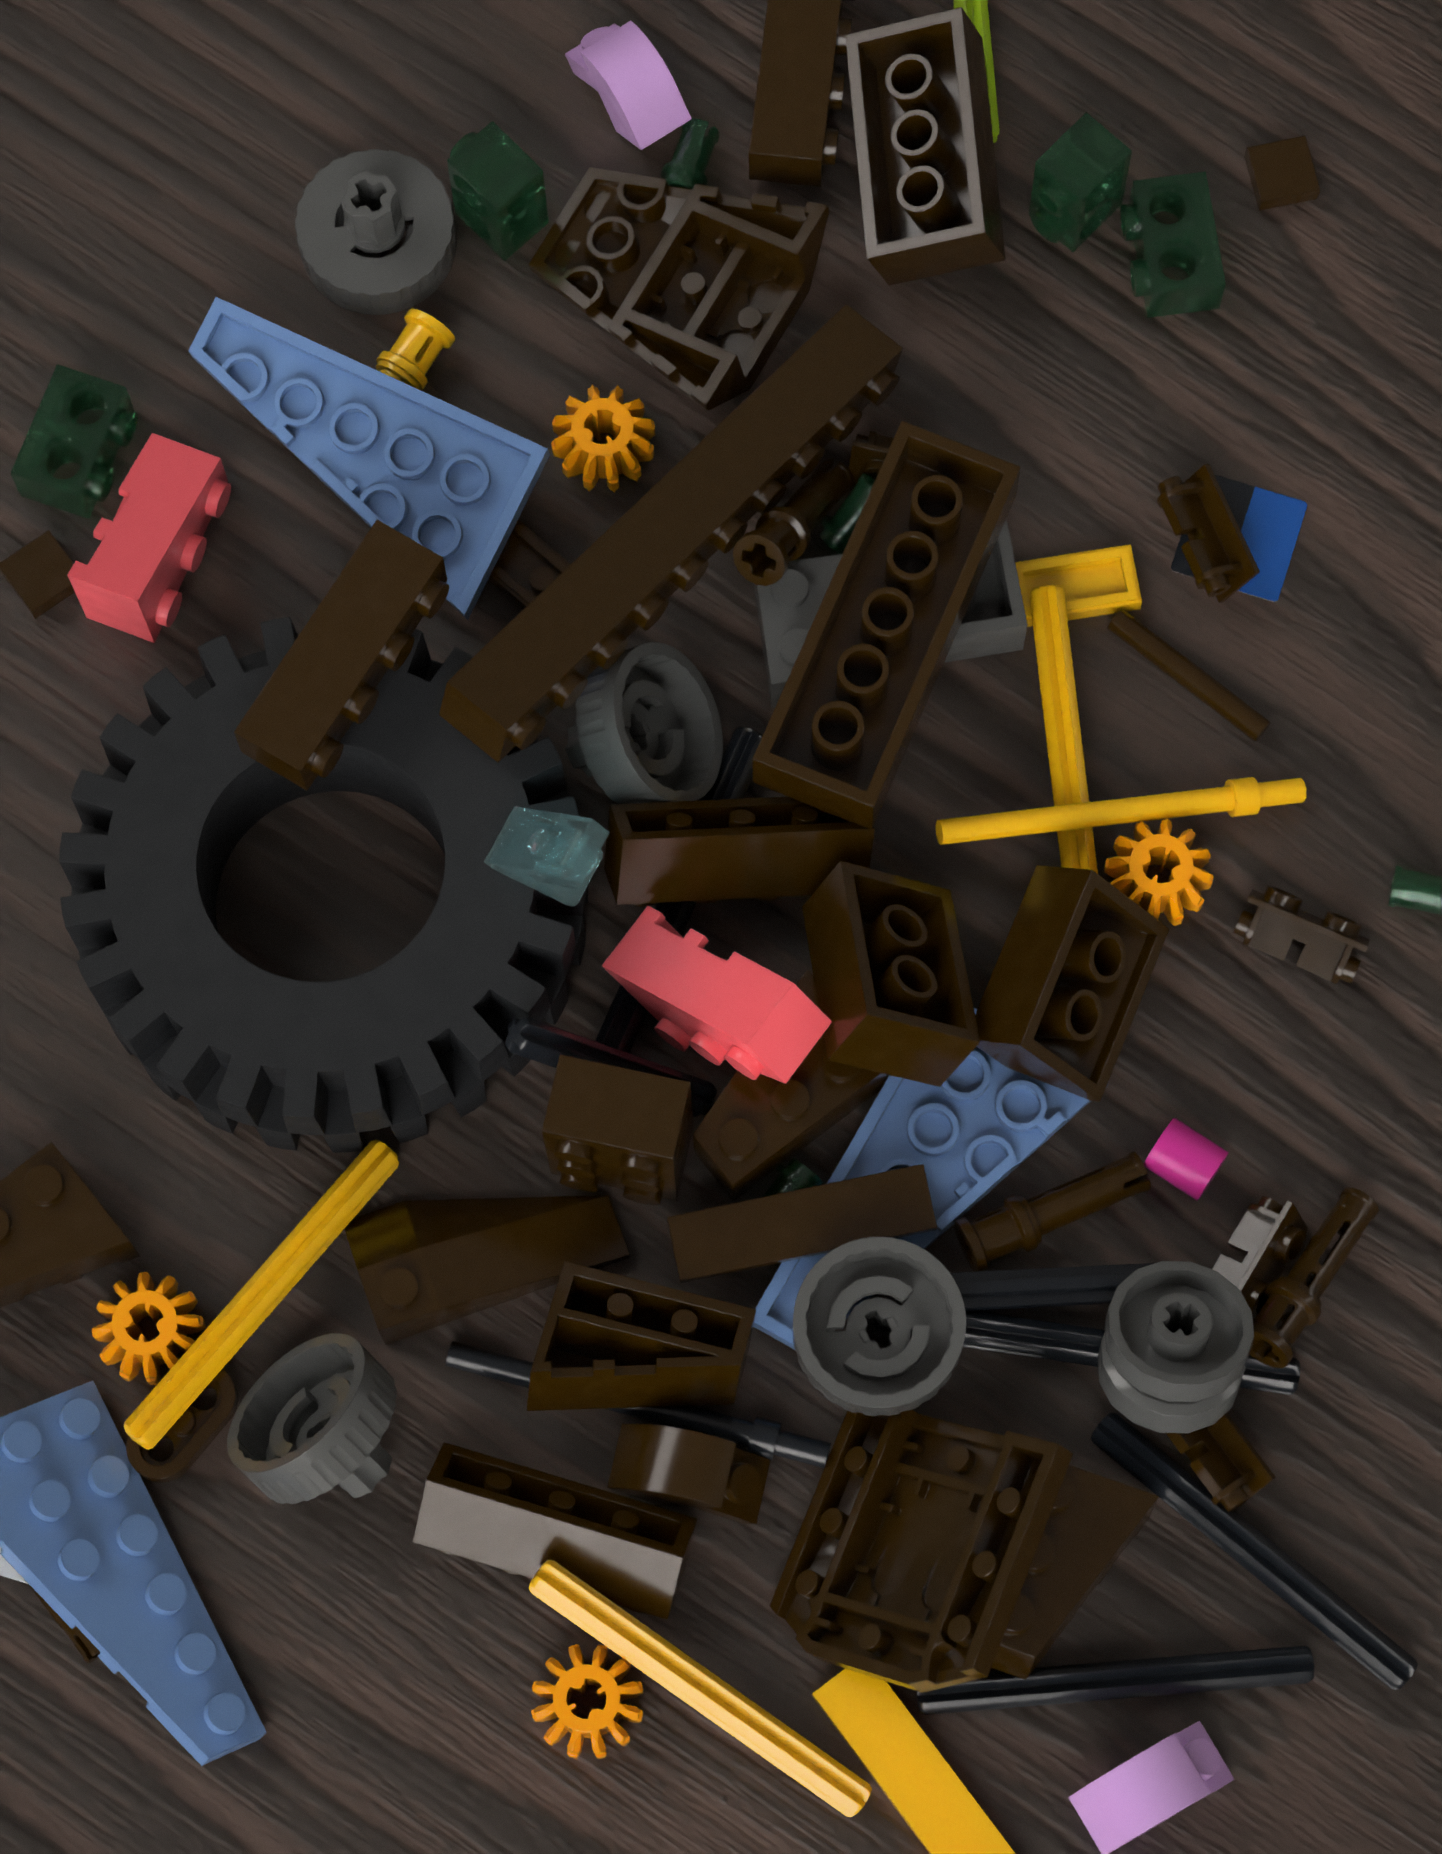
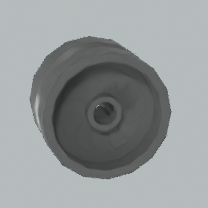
M1160 1261L1135 1270L1118 1285L1108 1308L1104 1325L1105 1333L1102 1337L1097 1357L1099 1383L1110 1404L1132 1423L1159 1433H1191L1215 1424L1232 1408L1242 1383L1246 1368L1245 1364L1254 1339L1253 1317L1249 1305L1239 1288L1218 1271L1193 1262Z

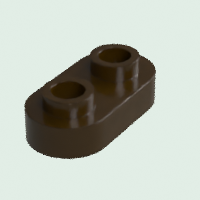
M222 1369L205 1388L216 1391L217 1401L215 1405L208 1410H199L195 1408L193 1402L163 1436L162 1439L171 1440L174 1444V1451L169 1459L165 1461L154 1460L151 1454L152 1449L148 1450L141 1447L128 1436L126 1443L127 1457L133 1468L142 1477L157 1483L171 1482L180 1478L232 1419L238 1406V1391L235 1383L225 1370Z

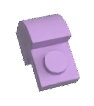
M631 20L621 27L614 23L609 27L605 26L594 29L582 38L581 44L565 53L573 73L598 91L616 132L640 150H643L691 120L680 91L665 62L647 36Z
M1198 1721L1182 1731L1161 1740L1069 1796V1799L1101 1854H1109L1235 1779L1202 1723Z

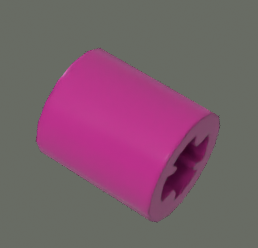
M1174 1117L1157 1140L1143 1164L1145 1168L1198 1201L1224 1163L1229 1152Z

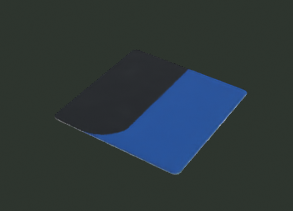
M1215 475L1260 571L1259 574L1238 591L1276 602L1280 596L1307 509V503ZM1187 534L1181 535L1171 570L1195 578L1181 549V546L1189 538Z

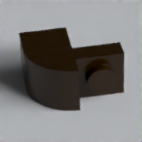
M622 1424L607 1488L657 1505L690 1506L738 1523L757 1524L771 1460L735 1448V1442L700 1432L662 1425Z

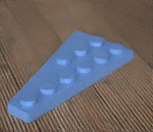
M215 297L188 350L192 358L370 528L376 520H379L443 557L447 575L446 583L449 584L446 600L468 620L550 456L548 448Z
M976 1046L940 1087L889 1075L828 1183L923 1164L937 1229L897 1239L905 1240L926 1249L954 1224V1220L966 1214L1091 1101L1007 1068ZM827 1253L782 1262L755 1308L756 1315L753 1327L794 1349L793 1313L797 1294L812 1267ZM874 1295L865 1296L858 1302L853 1304L850 1311L846 1315V1320L855 1306H857L859 1303L866 1299H870Z
M92 1380L0 1417V1554L71 1629L76 1626L100 1651L99 1659L114 1674L119 1671L147 1700L146 1708L201 1766L260 1740L267 1733L140 1474L129 1462L126 1446L94 1381Z

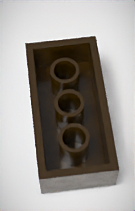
M960 7L845 35L867 260L889 286L1006 260L983 39L963 8Z

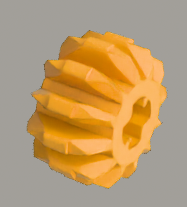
M592 384L588 388V401L586 403L569 395L565 401L568 415H555L553 419V432L558 437L551 442L553 456L564 459L562 472L567 479L583 473V486L588 491L596 486L599 478L607 479V486L614 493L619 488L620 474L638 481V478L642 475L639 462H649L654 457V445L648 440L655 436L654 421L642 418L645 408L640 398L624 404V392L618 385L610 392L608 398H600V391ZM601 433H609L613 435L614 440L607 436L606 444H598L593 442V437L600 441Z
M1168 818L1161 821L1158 833L1153 835L1149 826L1141 821L1135 824L1133 831L1134 840L1121 835L1115 839L1113 849L1118 856L1106 859L1104 872L1116 878L1110 883L1157 920L1160 913L1164 912L1168 921L1173 926L1180 925L1184 918L1183 908L1198 912L1204 903V899L1199 891L1211 888L1213 875L1201 869L1208 864L1211 857L1208 849L1203 848L1189 850L1196 836L1193 829L1183 831L1177 839L1170 836L1172 822ZM1149 865H1160V873L1165 868L1170 870L1168 882L1158 883V875H1155L1152 880L1146 876Z
M141 1272L138 1274V1291L132 1293L121 1280L113 1285L115 1293L121 1299L118 1305L102 1300L98 1302L96 1306L97 1311L112 1322L93 1327L92 1336L96 1341L110 1342L104 1347L99 1356L107 1366L122 1361L119 1375L124 1380L132 1381L143 1366L146 1381L150 1385H157L161 1378L160 1365L166 1363L167 1367L171 1369L179 1360L176 1357L180 1351L185 1353L195 1342V1340L186 1335L204 1330L206 1324L202 1316L188 1314L194 1309L198 1300L191 1291L176 1296L178 1282L174 1277L167 1275L161 1280L156 1290H154V1283L148 1272ZM147 1316H150L156 1323L157 1330L160 1332L151 1341H148L141 1334V1327L138 1325Z
M578 1644L571 1645L569 1647V1656L574 1666L573 1668L566 1671L560 1662L553 1657H550L545 1662V1666L550 1674L558 1680L556 1685L545 1681L533 1682V1693L540 1697L553 1699V1703L534 1708L531 1711L532 1718L535 1722L559 1719L547 1730L544 1740L550 1746H553L567 1732H570L571 1737L567 1745V1755L570 1758L577 1759L582 1752L584 1738H591L592 1750L596 1758L602 1759L607 1756V1748L602 1735L610 1732L616 1742L622 1746H626L630 1742V1736L627 1731L617 1723L619 1718L630 1722L642 1721L643 1711L636 1706L622 1704V1700L636 1698L643 1694V1685L640 1681H631L617 1685L628 1674L631 1664L622 1658L608 1671L604 1670L608 1659V1649L606 1646L597 1645L593 1653L592 1664L589 1665L584 1664L580 1646ZM587 1685H595L599 1687L597 1690L599 1699L606 1698L604 1709H592L588 1719L577 1717L576 1714L579 1713L576 1704L569 1705L572 1694L582 1695L585 1693Z

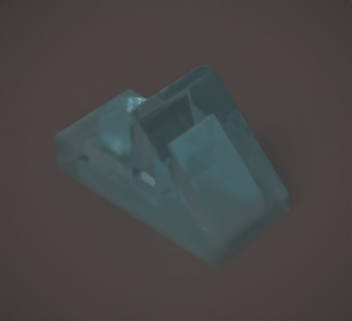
M514 806L484 863L492 869L565 905L575 906L578 904L602 860L603 852L601 847L610 832L592 818Z

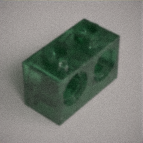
M1087 112L1036 161L1028 214L1031 216L1034 227L1044 238L1053 243L1060 241L1073 253L1122 205L1132 150Z
M493 121L478 134L470 132L456 143L450 153V158L447 160L455 213L498 256L506 261L549 223L543 170Z
M1206 171L1134 180L1129 204L1120 206V220L1124 241L1134 240L1137 260L1130 261L1131 287L1134 297L1144 296L1147 318L1220 309L1226 282ZM1160 211L1170 212L1179 221L1173 224H1163L1155 220L1152 214ZM1167 267H1178L1183 269L1189 277L1184 280H1172L1166 277L1161 270Z
M59 364L56 365L10 473L20 496L87 519L90 518L96 501L104 502L110 493L115 476V468L112 466L119 447L126 448L130 444L136 430L138 414L134 412V407L125 386ZM100 409L104 411L102 417L92 424L76 422L78 417L86 410ZM66 463L81 465L78 473L71 478L58 479L53 477L55 471Z

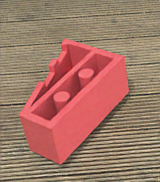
M155 433L150 435L119 487V495L123 496V499L113 521L101 517L93 531V538L101 540L100 545L88 565L75 561L67 574L86 618L152 643L156 642L162 626L170 627L173 624L182 602V593L179 592V588L187 571L194 573L203 559L207 545V539L203 535L212 516L219 518L223 514L229 501L231 484L228 483L220 457Z
M647 905L602 964V967L659 1021L654 1030L676 1049L685 1052L691 1046L702 1057L715 1065L720 1066L724 1060H727L731 1066L752 1080H756L762 1074L786 1084L832 1021L795 983L735 951L728 960L713 955L703 949L709 942L705 935L690 928L686 935L682 937L665 920L666 917L661 912Z

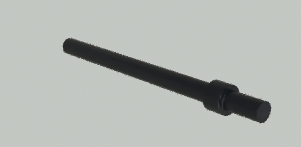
M452 1341L446 1359V1366L529 1388L533 1362ZM696 1406L606 1409L669 1427L723 1438L735 1442L736 1445L746 1447L747 1452L773 1461L774 1455L825 1468L831 1448V1443L781 1430V1422L758 1416L755 1422Z

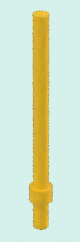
M1254 777L1229 779L1223 787L938 819L936 821V837L940 845L1219 812H1228L1230 817L1257 815L1262 807L1304 803L1306 800V785L1302 778L1257 782Z

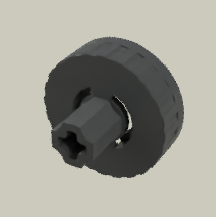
M369 149L368 151H356L330 162L328 166L318 171L313 180L305 187L302 198L297 206V217L295 218L296 239L303 266L309 279L318 291L334 304L361 314L384 315L396 313L424 301L439 288L447 277L453 265L457 247V234L452 204L441 180L434 175L430 168L421 164L417 159L392 150ZM413 220V224L407 225V235L402 246L394 253L381 258H369L353 253L356 248L366 253H381L392 249L400 242L405 232V221Z
M643 643L625 649L619 659L607 670L598 666L586 677L588 683L576 700V723L567 728L568 744L565 750L574 769L584 771L588 777L594 776L599 787L605 791L612 801L618 804L697 801L710 791L718 777L722 762L723 735L721 721L709 686L696 666L684 654L664 643Z
M868 1237L850 1241L835 1248L812 1267L800 1286L795 1301L793 1343L802 1371L806 1373L813 1387L818 1389L830 1402L836 1403L850 1412L863 1413L866 1416L897 1415L906 1410H913L926 1400L929 1401L938 1393V1390L946 1385L951 1378L952 1372L959 1362L965 1340V1306L954 1278L935 1256L905 1240L890 1237ZM874 1294L888 1295L903 1303L900 1306L891 1299L881 1297L866 1299L859 1303L857 1306H855L851 1311L850 1315L847 1318L846 1330L836 1331V1329H844L846 1315L850 1311L851 1307L853 1306V1304H855L865 1296H870ZM875 1324L880 1332L891 1330L887 1348L880 1349L874 1340L870 1341L867 1334L868 1325Z
M332 1333L310 1339L290 1350L270 1366L243 1398L228 1432L227 1450L230 1460L268 1498L280 1504H297L302 1501H309L333 1489L337 1484L353 1498L372 1492L376 1484L389 1473L392 1456L379 1442L387 1430L392 1414L395 1411L397 1397L395 1380L360 1342L350 1335Z

